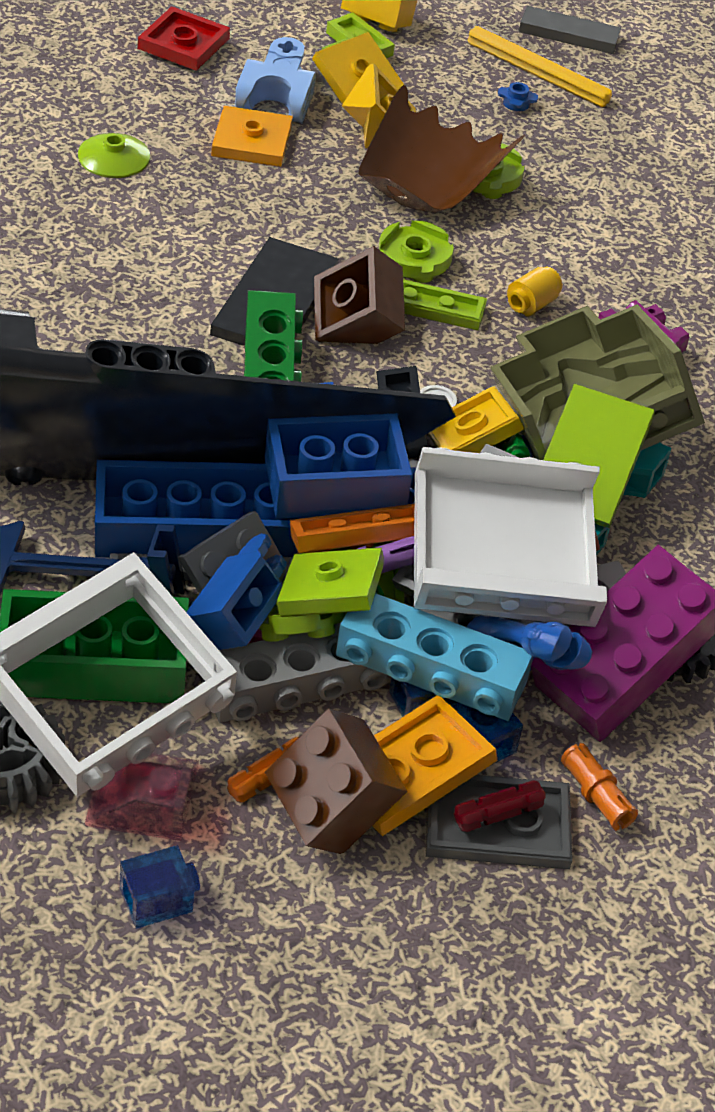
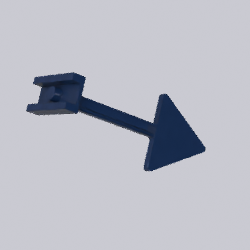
M17 521L0 526V595L7 577L12 571L93 577L120 561V559L17 552L26 530L24 522ZM157 524L147 557L139 558L171 596L175 597V593L184 594L186 590L182 564L178 559L180 551L175 525Z

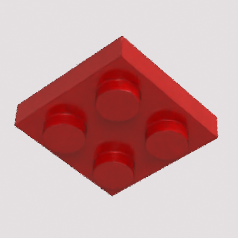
M171 6L138 36L137 49L197 71L230 39V27Z

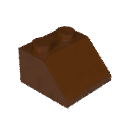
M375 246L314 276L316 341L378 344L405 331L403 267Z

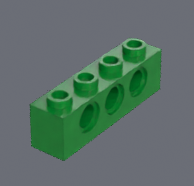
M248 290L244 376L301 382L302 371L294 370V364H301L302 340H295V334L302 333L303 310H295L296 293Z

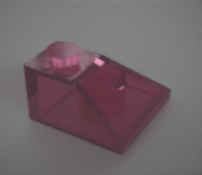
M152 753L141 763L128 764L117 771L107 785L99 790H93L85 819V826L182 841L199 760Z

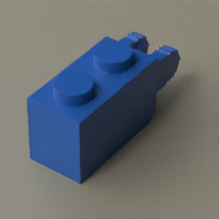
M261 533L253 537L246 543V546L241 549L238 555L226 557L186 612L218 650L247 646L277 603L283 586L279 577L283 570L286 569L287 562L282 555L277 554L267 560L264 559L265 554L272 545V541L267 534Z

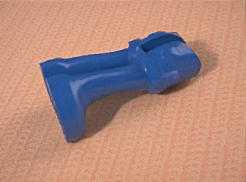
M479 615L466 626L467 628L521 647L529 655L533 656L532 661L535 657L540 658L544 664L558 670L583 668L590 662L592 657L590 644L577 632H571L568 626L559 622H532L525 625L510 618Z

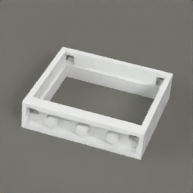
M134 552L0 632V701L77 797L90 789L94 791L101 789L113 779L117 771L130 763H141L153 753L157 745L170 737H181L192 728L197 719L210 711L212 713L221 711L232 701L235 695L237 671ZM134 597L205 682L84 760L78 762L8 673Z

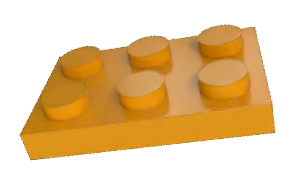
M435 696L374 735L408 792L373 827L381 836H384L498 761L496 748L442 697Z

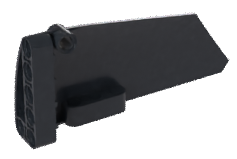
M0 308V476H6L8 482L13 485H21V482H28L29 485H34L42 478L96 480L97 460L266 464L265 445L268 419L397 413L406 446L456 417L445 395L216 374L212 358L207 353L194 348L101 339L90 342L86 347L85 353L42 349L37 345L35 317H30L28 311Z

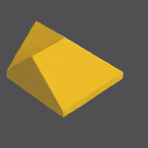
M374 63L367 67L342 104V107L364 128L365 148L369 147L393 97L398 91L395 85ZM408 100L410 109L416 112V108Z

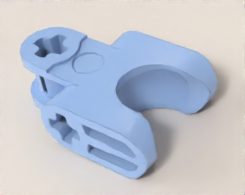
M290 37L278 38L271 43L264 62L247 59L236 86L235 107L252 110L255 104L261 101H278L288 108L289 115L293 116L292 122L303 123L313 97L316 82V72L303 70L300 67L304 57L305 46L303 43Z

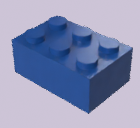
M397 413L268 419L265 462L276 519L316 517L408 505L412 471Z

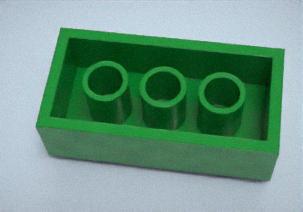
M3 589L0 632L67 592ZM132 597L9 672L8 675L24 695L31 698L172 703L185 693L186 658L136 599ZM173 597L184 611L187 612L189 609V598Z

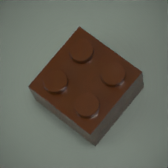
M330 708L265 771L305 845L337 854L345 853L408 792L364 719Z

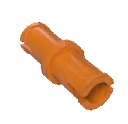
M580 743L579 746L574 744L569 747L562 755L561 762L581 785L582 796L587 802L595 803L614 830L617 831L620 827L625 829L631 825L638 816V810L617 787L618 781L612 771L603 769L584 743Z

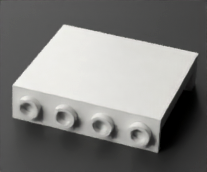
M423 447L415 471L414 608L596 627L607 604L606 587L598 586L593 487L600 473V468L597 466L581 465L575 462L561 463L543 461L531 457L517 458L486 452L472 453L454 451L442 447Z

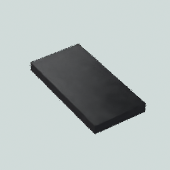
M269 237L212 322L210 335L245 346L248 290L296 293L295 310H303V326L315 307L314 276L339 264V258Z

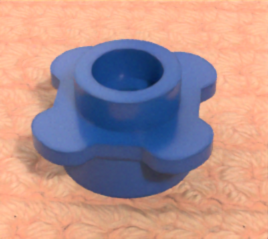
M513 82L509 87H500L498 89V96L504 98V106L512 111H525L529 108L530 103L538 101V95L529 91V87L521 82Z

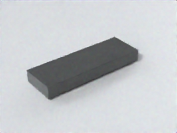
M531 6L526 7L519 27V32L610 54H614L621 27Z

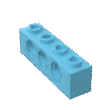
M376 593L369 611L347 612L340 624L336 656L347 659L353 664L365 666L391 676L395 680L407 682L433 692L442 698H449L475 708L484 714L493 715L509 721L525 688L533 656L529 655L521 647Z

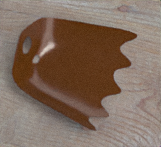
M403 85L393 97L364 155L358 174L402 206L425 212H438L452 208L465 199L512 151L525 134L503 149L501 148L503 133L497 134L483 142L476 141L472 135V124L470 122H465L453 128L441 126L438 120L437 106L413 112L408 103L407 87Z

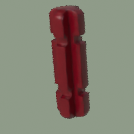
M532 780L519 784V790H516L515 787H510L479 797V803H476L475 800H470L457 804L454 818L460 830L468 832L480 828V822L489 825L520 815L523 808L524 811L529 812L543 807L544 799L546 798L545 791L538 781Z

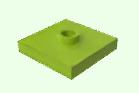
M382 548L294 554L277 599L279 615L294 616L369 611L385 562Z

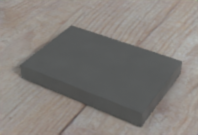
M475 775L427 807L426 857L570 869L572 864L570 783L536 780L540 783L546 794L543 807L529 812L524 811L523 808L520 815L489 825L480 822V828L463 832L454 818L457 804L470 800H475L476 803H479V797L510 787H515L516 790H519V784L532 781L530 779Z

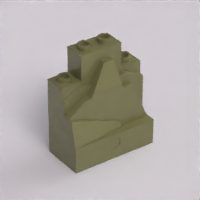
M638 304L601 320L587 305L517 335L516 339L522 353L490 367L500 394L520 418L524 430L521 432L528 441L534 458L538 460H543L574 384L654 409V418L641 450L705 423L681 350Z

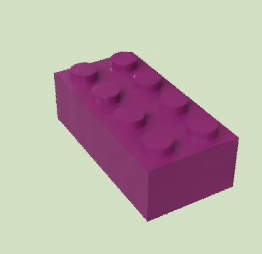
M658 544L607 591V604L596 627L569 626L571 632L579 633L590 644L592 650L590 662L583 668L558 670L544 664L542 659L535 658L531 663L535 686L597 741H603L715 634V589Z

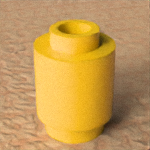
M537 267L508 286L507 297L510 307L525 316L533 315L558 298L563 287L561 277L551 267Z

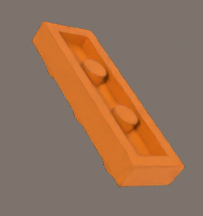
M415 504L290 520L291 537L298 553L328 552L331 549L341 547L357 549L366 546L370 548L374 543L395 542L414 536Z

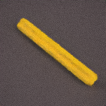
M475 26L469 31L467 41L470 45L599 107H605L609 104L613 93L611 89L479 26Z

